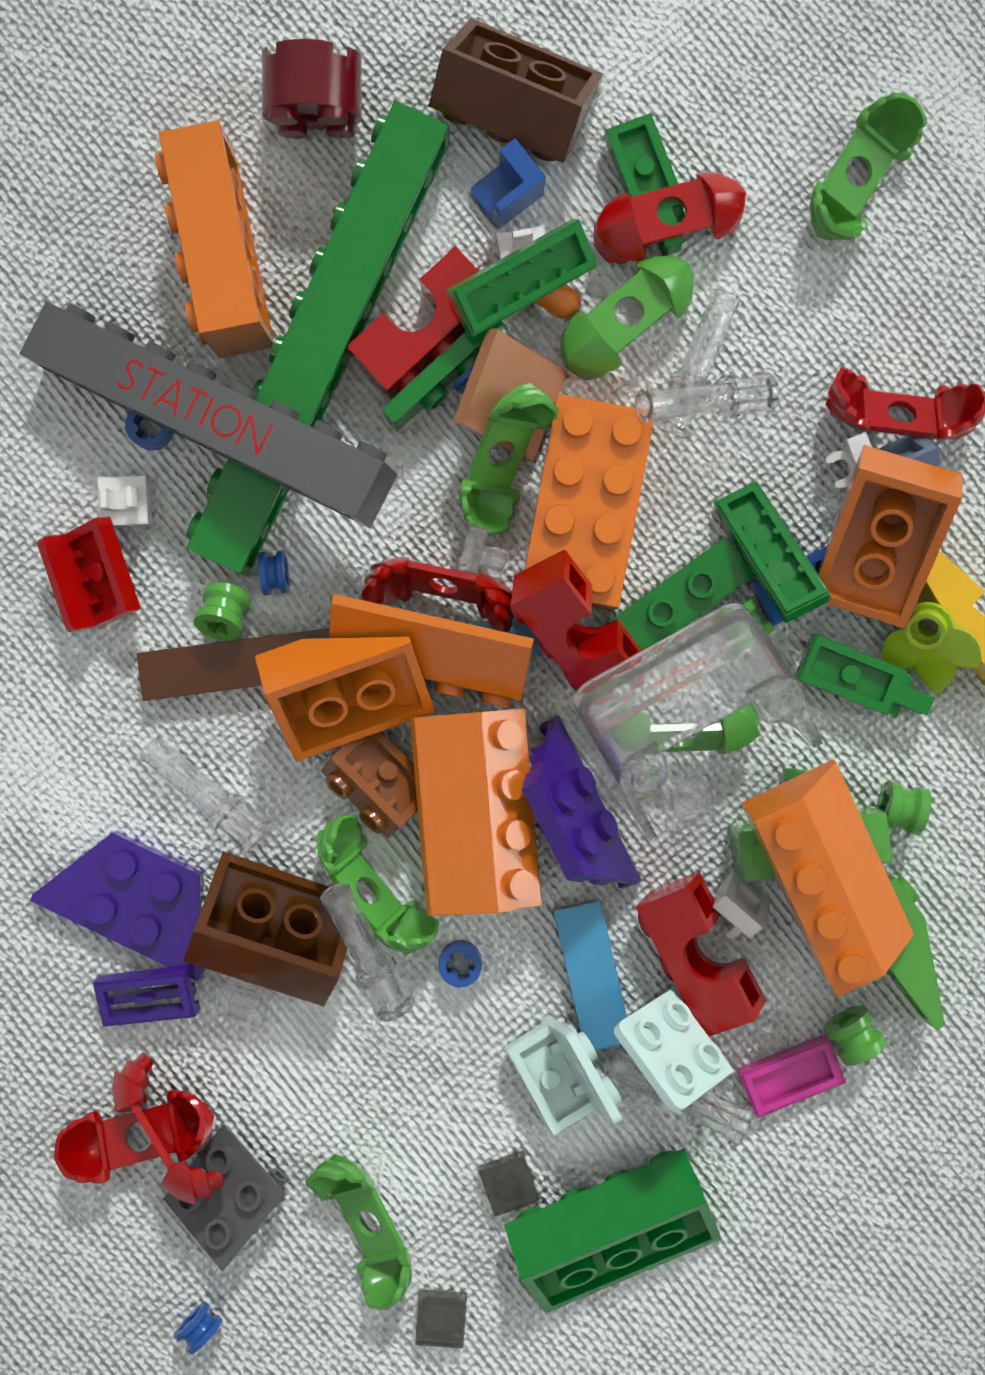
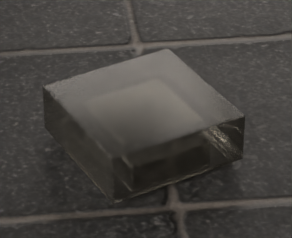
M524 1150L479 1165V1174L494 1217L540 1201V1195Z
M419 1289L415 1345L463 1348L467 1293Z

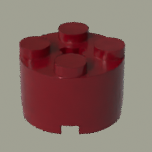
M290 39L276 42V53L271 54L266 46L262 49L263 118L272 124L278 125V135L286 138H304L307 136V129H326V135L333 138L354 137L355 126L362 120V57L360 53L348 46L347 56L333 53V42L316 39Z

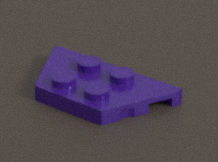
M558 715L541 723L539 730L545 736V740L542 745L533 749L530 759L531 770L526 774L522 791L566 879L575 882L588 880L591 884L601 886L617 882L618 888L621 889L640 883L642 880L618 834L616 819L610 811L606 810L596 790L595 778L592 772L584 766L560 716Z
M119 831L108 835L32 894L31 902L167 967L191 965L193 974L190 978L199 981L205 972V968L183 961L201 912V898L204 895L203 872Z

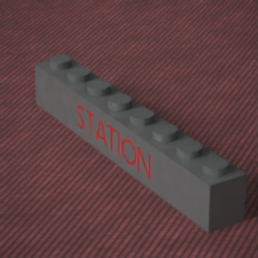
M47 301L45 302L19 353L20 355L42 369L371 529L398 475L385 463L388 456L386 453L363 441L359 442L357 448L341 441L344 434L324 422L316 420L313 427L298 421L301 415L299 412L279 401L273 400L271 406L268 407L256 401L258 393L237 381L231 380L228 387L214 381L217 376L216 373L197 362L189 360L187 366L184 367L174 362L176 357L174 353L152 341H148L145 348L133 343L136 336L112 322H108L105 329L93 324L96 317L74 304L68 303L64 310Z

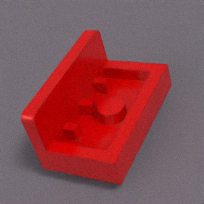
M110 516L94 518L66 534L44 536L37 540V546L65 629L68 632L106 626L141 609Z

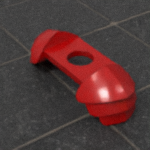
M703 172L696 174L697 179L630 197L628 193L622 194L606 204L599 213L594 226V245L606 262L625 264L630 260H643L645 257V246L708 228L711 229L715 239H721L725 235L734 233L740 225L744 213L746 191L737 181L721 173ZM668 199L679 201L685 208L686 215L684 220L677 225L664 224L657 214V208L660 203Z
M841 367L828 391L829 397L825 403L834 416L847 425L861 431H875L937 440H953L965 437L973 432L976 426L983 420L985 414V391L977 383L970 384L969 386L960 383L953 388L945 385L939 386L935 391L934 398L868 390L865 376H857L852 370ZM893 406L904 407L913 414L914 420L907 423L896 421L889 415L888 408Z
M409 557L386 559L373 564L370 567L371 572L364 579L366 585L362 590L361 596L368 602L386 605L392 604L397 599L406 602L411 599L413 591L477 604L480 617L488 619L491 627L496 628L497 631L508 633L515 618L510 608L512 591L504 583L485 573L476 575L410 561ZM440 578L452 582L456 587L442 586L436 583L433 579Z
M142 1052L133 1061L127 1060L121 1072L116 1070L114 1072L112 1093L116 1112H134L169 1171L166 1173L160 1186L178 1200L197 1205V1199L212 1197V1191L225 1186L224 1178L219 1171L207 1173L203 1168H190L185 1162L174 1163L141 1109L147 1101L146 1094L144 1093L149 1082L147 1073L153 1066L150 1057Z
M170 1090L166 1093V1104L143 1109V1112L168 1153H176L178 1162H183L203 1146L212 1130L214 1115L208 1106L196 1095L187 1091ZM89 1112L83 1118L71 1121L66 1128L59 1132L54 1148V1160L62 1175L77 1183L93 1182L101 1184L107 1182L110 1179L111 1170L160 1157L152 1143L144 1151H135L128 1144V1131L133 1124L139 1122L134 1112L102 1120L99 1112Z

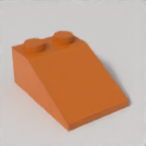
M863 445L818 571L819 577L830 592V602L826 604L906 629L962 500L963 474Z
M409 636L301 639L255 656L264 695L296 762L410 721V718L422 717L435 712Z

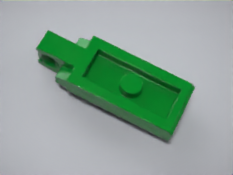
M651 113L605 130L604 140L624 192L628 193L630 197L678 184ZM665 200L657 208L658 217L664 224L677 225L685 218L684 206L677 200ZM683 236L658 242L657 245L662 256H669L681 251V246L685 240Z
M811 634L794 675L796 680L883 715L889 714L894 717L898 716L901 707L918 714L928 715L935 699L933 696L910 688L914 676L907 674L905 669L818 634Z

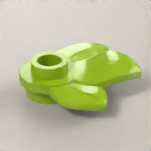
M934 602L917 604L906 629L899 628L886 637L881 655L883 661L905 670L913 666L922 681L935 694H940L952 682L958 666L971 669L979 668L982 659L980 644L973 634L955 625L951 613L942 605ZM926 618L933 620L937 623L938 629H926L922 625V620Z

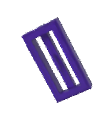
M191 965L98 975L93 981V987L103 1027L196 1017L201 1008L199 1000L195 1001L194 999L197 990L195 983L190 981V977L193 974ZM158 985H168V986H159V987H150V988H141V989H132V990H123V991L107 992V991H113V990H122V989H131V988H140V987H149V986H158ZM181 997L182 1001L113 1010L111 1008V1005L133 1002L141 1004L150 1003L153 1000Z

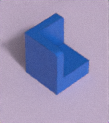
M515 138L500 149L499 166L471 187V195L499 230L544 195L546 177Z

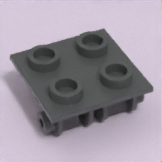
M226 1124L222 1125L189 1166L190 1168H203L207 1173L212 1171L221 1172L225 1186L212 1191V1197L197 1199V1205L178 1200L169 1192L163 1198L221 1271L226 1269L286 1195L284 1185L288 1181L287 1177L278 1169L273 1168L270 1173H267Z

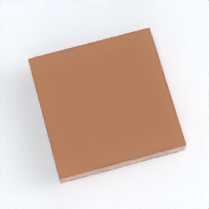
M487 329L452 422L482 438L489 421L488 416L495 404L503 396L519 385L532 383L536 388L547 394L555 404L557 394L560 393L568 371L499 329ZM546 429L534 430L522 460L534 462ZM502 441L496 444V446L512 453L513 446L511 442Z

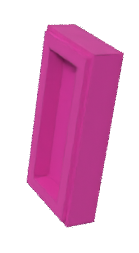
M825 1034L736 1069L756 1118L846 1083L831 1042Z

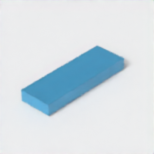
M597 898L554 908L553 913L580 1032L583 1031L595 1051L621 1045L614 1034V1027L625 1019L627 1015L601 901Z

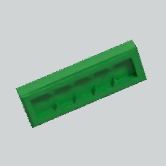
M571 219L446 289L467 336L474 337L596 268L598 264L580 220Z
M501 321L488 329H499L503 332L504 323ZM487 329L474 337L467 336L465 332L383 407L386 420L397 432L423 408L430 412L448 396L449 392L446 387L475 363Z
M757 481L714 502L715 513L785 624L830 602V592Z
M724 537L607 623L619 619L642 649L644 656L754 575L729 540Z

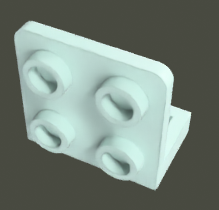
M673 989L626 1017L614 1027L616 1038L667 1108L673 1113L681 1112L734 1071L724 1058L721 1050L712 1042L691 1014L690 1009L681 1001Z
M552 1017L503 1047L553 1136L595 1110L613 1125L623 1120L616 1107L622 1103L619 1092L607 1075L602 1078L594 1067L592 1061L596 1060L598 1055L585 1033L583 1031L577 1033L572 1024L566 1026Z

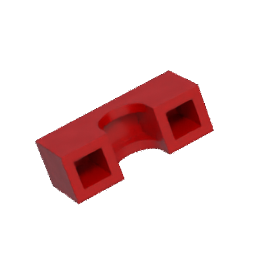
M456 246L419 279L423 296L436 310L434 318L429 325L414 332L404 331L396 327L382 313L347 346L354 362L390 400L465 332L446 289L477 273L479 270Z
M564 549L514 575L510 608L518 623L523 626L527 625L538 638L540 648L549 659L554 658L561 666L570 686L575 691H581L594 706L644 683L643 651L619 619L600 627H585L576 623L591 615L592 584Z
M700 871L651 890L636 906L642 931L647 937L652 939L660 954V962L668 979L674 981L683 998V1003L687 1005L691 1014L710 1037L756 1021L766 1002V998L744 957L729 963H719L706 957L700 950L697 936L708 933L721 914L713 908L715 900Z

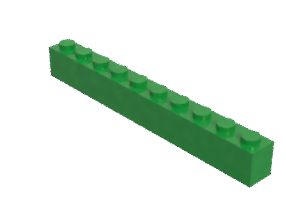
M394 100L388 115L381 114L377 119L371 136V142L374 143L367 160L361 158L355 166L350 183L353 191L347 204L339 203L330 223V230L333 231L327 247H319L312 259L309 273L313 277L306 292L299 291L295 296L289 311V318L292 319L288 331L285 337L279 335L272 345L268 361L272 363L264 381L259 379L252 388L253 391L259 394L256 401L268 407L271 406L273 400L279 401L299 412L301 415L298 421L311 427L314 426L316 420L322 421L351 359L347 346L364 331L450 145L449 125ZM227 460L224 468H217L209 481L207 494L210 495V499L203 513L197 512L188 526L186 538L190 539V542L186 549L249 578L258 559V554L267 540L290 489Z

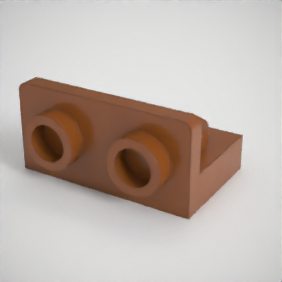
M382 731L345 744L321 769L322 773L326 776L325 782L330 790L342 799L348 798L361 811L359 816L363 823L377 834L382 833L389 838L418 811L414 763Z

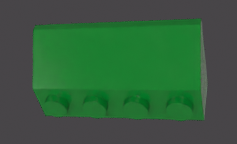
M684 1148L676 1152H661L652 1157L648 1164L631 1171H616L610 1174L603 1183L589 1189L578 1188L565 1193L560 1201L544 1208L533 1207L519 1213L515 1220L504 1224L520 1279L545 1314L722 1239Z

